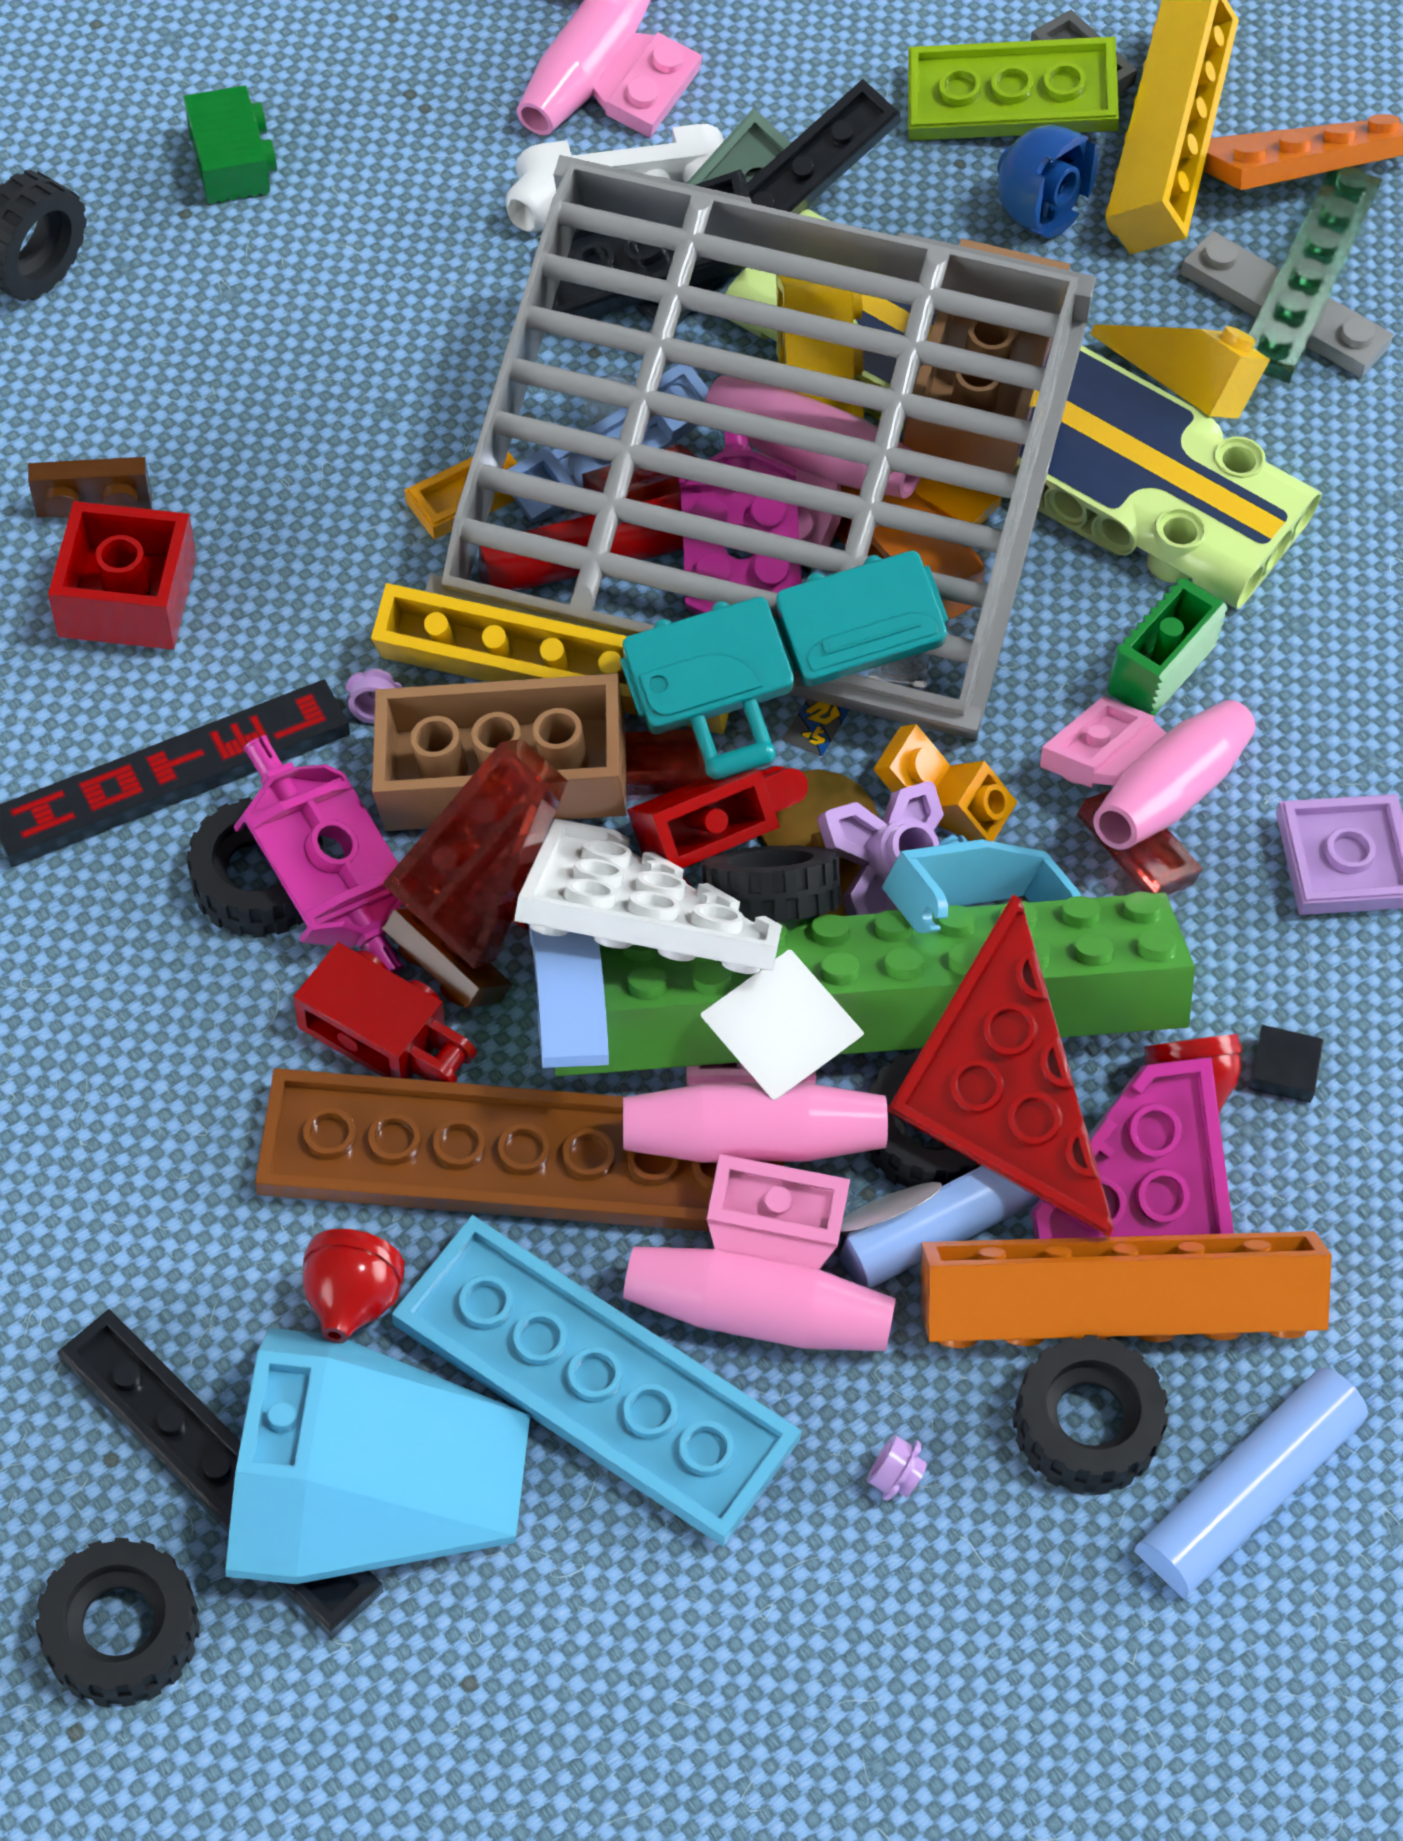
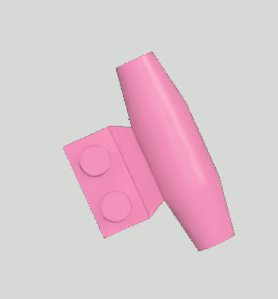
M584 0L540 58L519 102L517 115L521 123L533 133L543 136L549 135L593 95L606 111L605 115L651 138L700 70L703 55L659 32L656 35L636 33L651 0Z
M725 375L718 377L713 382L705 400L707 403L873 442L878 430L877 426L863 418L796 391ZM747 437L748 444L758 450L759 454L796 470V481L836 491H841V485L857 489L862 487L867 469L865 464ZM898 442V448L915 451L904 443ZM894 471L889 475L884 494L904 499L908 498L916 489L921 478ZM798 506L799 540L829 547L842 516Z
M1102 696L1042 746L1040 767L1061 775L1067 781L1074 784H1082L1093 788L1096 784L1113 786L1094 815V828L1099 838L1108 846L1119 850L1128 849L1175 824L1228 775L1255 732V721L1247 707L1234 700H1225L1178 723L1169 732H1165L1154 722L1155 716Z
M740 1062L685 1066L686 1087L623 1097V1150L702 1163H717L719 1154L759 1162H809L882 1149L887 1146L888 1113L886 1096L816 1085V1071L777 1100H772Z
M719 1154L707 1214V1222L715 1249L634 1246L629 1259L623 1291V1299L698 1328L802 1349L886 1351L896 1298L820 1270L838 1247L850 1179Z

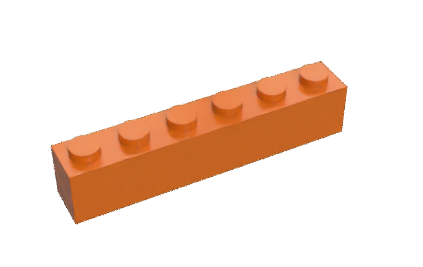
M1315 1231L921 1242V1319L929 1342H939L941 1345L951 1348L971 1347L977 1344L978 1340H1005L1012 1345L1034 1346L1042 1343L1044 1338L1073 1337V1340L1083 1339L1085 1335L1098 1336V1339L1106 1341L1113 1336H1137L1139 1339L1148 1342H1167L1173 1340L1176 1335L1202 1334L1214 1340H1233L1239 1338L1241 1333L1268 1332L1279 1338H1299L1306 1335L1307 1331L1328 1330L1332 1254Z

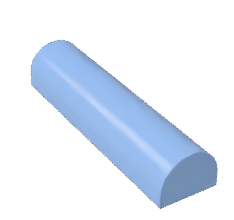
M981 1166L943 1185L938 1193L913 1209L886 1221L849 1233L838 1259L854 1283L872 1289L920 1264L921 1242L965 1241L1029 1208L1040 1199Z
M1328 1368L1317 1369L1136 1545L1134 1552L1185 1600L1364 1423L1368 1410L1360 1393L1348 1380L1337 1372Z

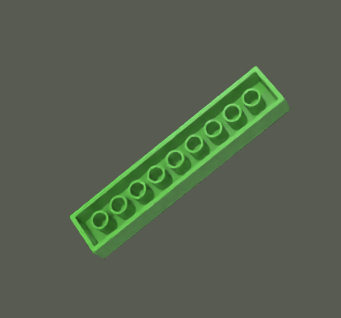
M1134 892L1123 896L1096 898L1075 896L1066 900L1041 902L1022 901L1060 1037L1189 1028L1195 965L1166 892ZM1007 903L973 907L948 906L947 918L936 919L932 913L933 922L941 927L937 933H919L915 931L899 910H886L877 914L850 916L828 914L817 918L779 921L777 923L782 925L776 958L787 950H792L864 1032L861 1038L838 1055L923 1048ZM599 944L605 995L609 1065L555 1067V1075L568 1076L739 1062L703 1020L701 1013L756 973L744 974L734 972L725 968L721 961L696 957L691 961L672 960L660 955L658 949L635 944L623 949L610 948Z

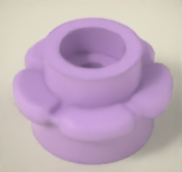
M370 669L363 673L357 672L346 683V690L349 692L347 695L349 709L357 719L374 724L375 689L403 688L402 685L394 682L390 673L380 669Z
M893 1435L879 1453L869 1472L867 1482L882 1491V1499L885 1501L891 1500L897 1493L907 1498L919 1483L927 1466V1462L918 1457L921 1451V1443L918 1440H914L910 1444L897 1435Z

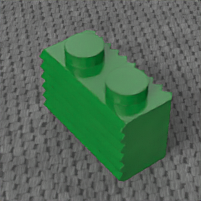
M247 85L184 95L187 126L207 202L214 205L217 201L222 203L227 199L235 201L238 197L245 200L249 195L255 198L260 193L266 196L270 192L268 173L277 172V163L272 140H261L260 135L267 134L261 102L251 103Z
M1186 578L1177 579L1175 586H1170L1169 593H1164L1162 600H1157L1156 607L1150 608L1149 615H1144L1143 621L1137 622L1136 629L1130 630L1129 637H1124L1123 643L1117 645L1107 683L1108 693L1132 708L1155 716L1217 645L1218 634L1222 630L1220 627L1224 624L1222 620L1226 617L1225 612L1228 610L1226 604Z

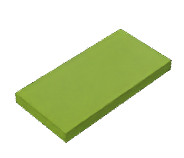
M1116 36L908 47L909 141L1023 135L1030 129L1046 125H1057L1078 133L1119 131Z

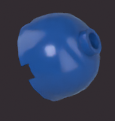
M1057 125L1039 126L1024 133L1003 151L997 166L999 174V199L1013 221L1049 239L1061 235L1075 222L1080 213L1073 211L1072 208L1080 194L1089 198L1098 170V149L1096 144L1087 141L1089 137Z

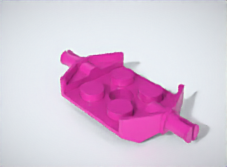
M724 431L725 447L722 448V452L708 459L796 481V470L752 451L751 447L748 446L747 436ZM679 478L682 512L799 539L798 506ZM683 537L685 571L776 593L782 589L802 584L800 564L753 554L746 559H736L727 553L725 546ZM690 596L685 598L686 609L696 615L711 611L712 606L715 604V602Z
M266 735L250 741L243 750L248 754L260 774L262 787L236 822L234 829L238 832L245 825L248 826L301 915L307 928L299 939L302 943L334 946L338 941L347 947L358 945L360 949H364L378 957L390 972L397 973L404 965L400 962L385 937L387 933L382 930V927L392 911L399 909L412 885L346 775L326 764L294 767L292 762L282 765ZM326 836L335 839L343 849L344 858L335 859L324 854L319 847L318 837Z

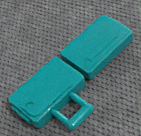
M912 550L884 559L877 555H871L865 559L863 565L824 577L823 574L812 573L805 583L782 589L777 593L775 606L779 618H773L769 604L764 597H754L732 605L724 601H718L709 612L673 623L667 619H660L654 624L653 629L626 637L622 643L624 658L620 659V663L638 717L644 716L647 727L653 734H660L691 724L705 764V771L712 779L721 780L772 763L776 757V749L772 745L758 703L789 694L793 689V673L798 670L802 683L805 686L813 687L943 646L947 636L945 624L949 622L930 566L924 567L919 553ZM744 708L755 743L718 755L706 719Z

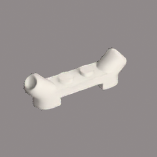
M709 124L672 127V143L573 156L570 152L568 140L531 146L517 158L515 167L519 180L509 189L505 198L509 218L514 225L524 231L536 234L543 231L552 199L556 193L553 174L559 155L687 183L724 141L722 133L717 127Z

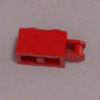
M770 766L763 770L753 769L721 780H715L707 776L627 809L642 856L644 852H654L675 865L685 868L780 828L776 812L801 802L808 792V780L800 770L782 766Z
M338 941L293 996L297 1026L300 1030L381 1077L410 1079L413 1073L429 1081L456 1083L457 1076L455 1072L462 1063L470 1064L477 1055L476 1048L468 1039L444 1025L443 1001L440 1000L438 995L429 986L418 980L408 982L390 972L385 964L372 953L365 950L355 952ZM433 1047L440 1050L435 1057L429 1054Z

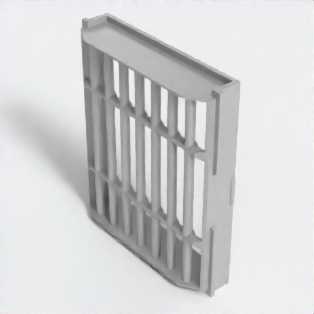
M559 155L553 174L556 193L551 202L454 517L443 577L430 574L425 591L630 636L653 629L654 625L594 611L593 607L601 580L606 577L715 603L724 601L729 605L754 597H764L769 604L773 617L779 618L775 606L776 592L610 553L617 526L623 522L833 573L864 564L865 559L869 557L867 555L874 529L879 525L996 553L988 585L932 572L941 599L982 608L974 640L947 634L943 646L923 652L968 664L959 699L856 674L808 687L802 683L798 670L793 673V689L788 694L910 725L917 724L919 727L977 741L1088 322L1096 276L902 232L897 236L753 204L750 198ZM576 228L674 251L667 279H658L567 258ZM703 257L911 306V311L904 335L697 288L689 286L695 262ZM560 280L659 303L651 333L551 310ZM687 309L896 358L897 361L890 386L886 388L675 339L673 336L680 313ZM937 312H942L1054 338L1046 368L927 341L933 315ZM544 332L643 355L635 386L535 362ZM673 362L882 412L873 442L657 390L665 365ZM928 365L1039 391L1032 422L912 394L918 370L921 366ZM528 385L628 408L619 439L520 416ZM658 415L865 464L867 469L860 495H853L642 445L649 418ZM908 418H913L1024 444L1025 448L1018 474L1013 475L898 448L904 421ZM512 438L611 461L612 464L603 493L503 469ZM640 468L850 518L852 523L845 549L840 550L627 499L626 495L633 472ZM895 471L1009 498L1011 501L1003 530L883 502L889 475ZM495 492L596 515L587 547L486 523ZM479 545L579 569L570 605L469 580Z

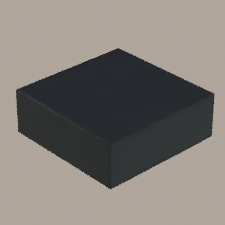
M1261 1025L1257 1036L1248 1089L1311 1103L1316 1090L1324 1039Z

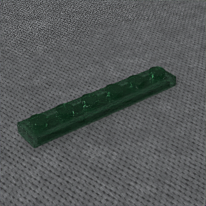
M1345 167L1327 173L1249 333L1256 341L1253 348L1270 359L1263 375L1290 384L1374 204L1383 179L1368 175L1354 167Z

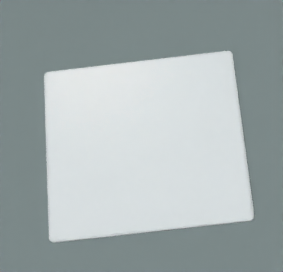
M787 950L775 959L773 971L761 969L701 1013L703 1020L772 1100L780 1098L864 1035L859 1026L792 950Z

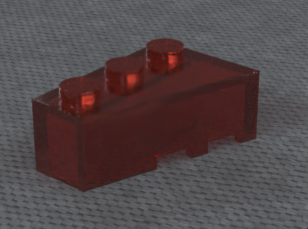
M523 739L500 742L385 879L382 885L473 969L496 961L515 914L518 896L542 847L568 780Z

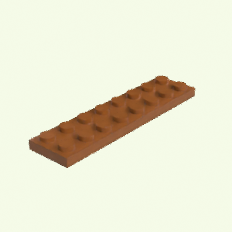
M274 1068L255 1187L257 1195L710 1232L707 1214L718 1162L702 1163L623 1150V1097L627 1096ZM764 1162L784 1166V1162Z

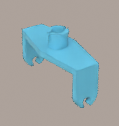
M951 835L942 840L939 846L901 851L882 886V889L912 928L919 933L939 932L941 927L933 922L932 913L936 919L947 918L948 906L951 905L965 906L1010 899L1013 894L1017 897L1025 896L1029 902L1066 900L1070 897L1081 896L1078 889L1047 852L983 839L967 841L963 835H959V837Z

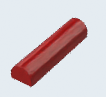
M681 492L643 501L644 503L682 511ZM591 514L523 532L587 547L596 515ZM623 522L617 526L610 553L645 560L683 550V536ZM479 545L478 573L483 584L519 592L578 577L579 569Z

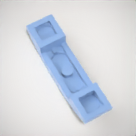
M678 364L662 374L657 391L705 402L709 389L692 367ZM620 408L585 431L619 439L628 408ZM654 415L652 418H649L642 445L666 450L697 425ZM545 446L507 470L601 492L604 490L612 462L556 448L551 451L548 446ZM512 496L531 523L567 510V508Z
M528 924L535 967L542 1068L609 1065L605 995L599 943L594 940V936L568 932L562 936L544 935L532 930L530 924Z

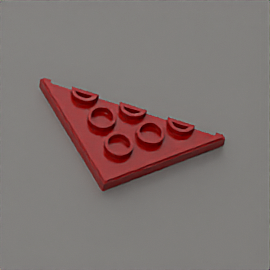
M1013 894L887 1110L893 1116L1110 1238L1114 1231L1113 1221L1022 899Z

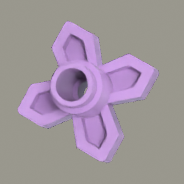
M923 782L892 793L882 820L858 802L830 809L817 817V823L826 849H831L833 852H837L839 857L861 866L842 897L847 916L877 914L886 910H898L882 889V886L900 852L939 846L934 830L944 816L933 782Z

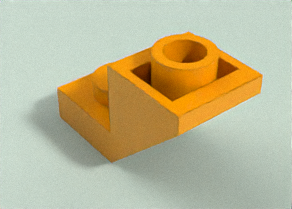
M917 724L900 726L873 768L874 772L892 793L923 782H933L944 813L938 826L957 835H963L969 841L983 839L994 842L1017 804L1016 799L985 761L950 765Z

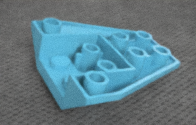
M269 1328L257 1351L235 1471L225 1569L226 1577L300 1584L515 1543L530 1414L350 1340L344 1343H333L323 1338L322 1333Z

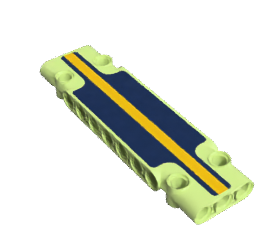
M805 209L800 213L801 215L827 220L809 209ZM745 268L731 283L725 294L777 306L776 274ZM862 294V318L853 320V324L904 335L911 311L910 305ZM937 313L933 315L927 341H929ZM730 320L763 340L769 338L777 342L776 355L778 357L777 330ZM1081 345L1038 511L1116 555H1129L1136 547H1139L1148 553L1147 566L1150 572L1158 579L1168 583H1176V580L1179 578H1186L1187 580L1193 578L1192 583L1235 609H1240L1307 526L1319 505L1322 493L1267 463L1263 449L1254 440L1237 436L1224 439L1219 425L1210 416ZM862 350L863 373L862 375H854V380L889 388L897 361L896 358ZM1039 391L1037 392V395H1036V398H1035V402H1034V405H1033V409H1032V412H1031V416H1030V419H1029V421H1031V422H1032V418H1033L1035 406H1036V403H1037ZM863 407L864 412L878 420L881 419V411ZM904 421L903 428L901 431V433L903 434L905 431L906 421ZM1022 444L1013 475L1018 474L1025 448L1024 444Z

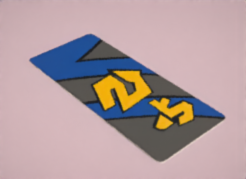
M806 699L783 740L822 757L850 709Z

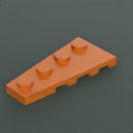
M1377 114L1370 116L1365 121L1214 137L1210 139L1203 171L1239 190H1245L1403 156V123H1400L1398 116Z

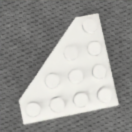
M554 819L518 896L514 921L528 923L532 930L549 936H562L568 932L594 936V940L597 943L610 948L623 949L631 947L632 944L658 949V953L663 957L677 961H691L696 957L721 961L725 968L738 973L753 974L759 972L760 969L773 971L782 925L766 916L755 917V922L750 921L739 912L740 901L709 883L698 884L697 889L691 887L682 879L684 869L654 852H644L642 858L637 856L628 848L630 838L616 830Z

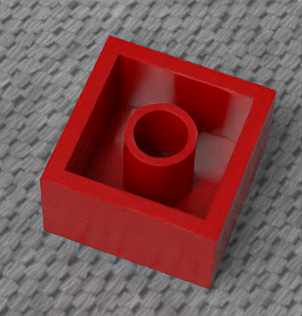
M73 501L48 592L58 637L175 650L197 559L190 513Z

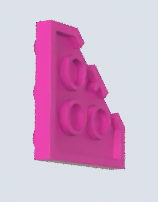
M1212 1057L1141 1065L1088 1135L1114 1225L1111 1237L1234 1233ZM1041 1199L1031 1210L1034 1239L1106 1237Z

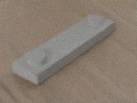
M1213 230L1183 260L1181 275L1359 378H1362L1391 345L1394 334Z

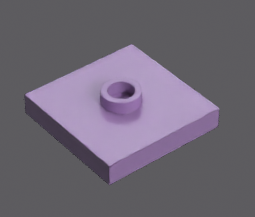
M1398 794L1279 802L1276 816L1299 915L1403 908V813Z

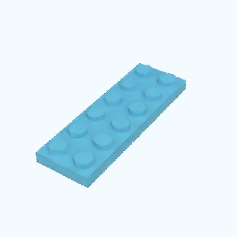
M474 1215L468 1219L392 1313L393 1325L520 1411L530 1414L532 1419L723 1547L801 1438L802 1430Z

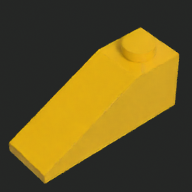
M1094 324L1090 335L1210 417L1239 419L1270 361L1269 358L1253 348L1256 342L1254 338L1231 326H1226L1223 331L1194 328Z

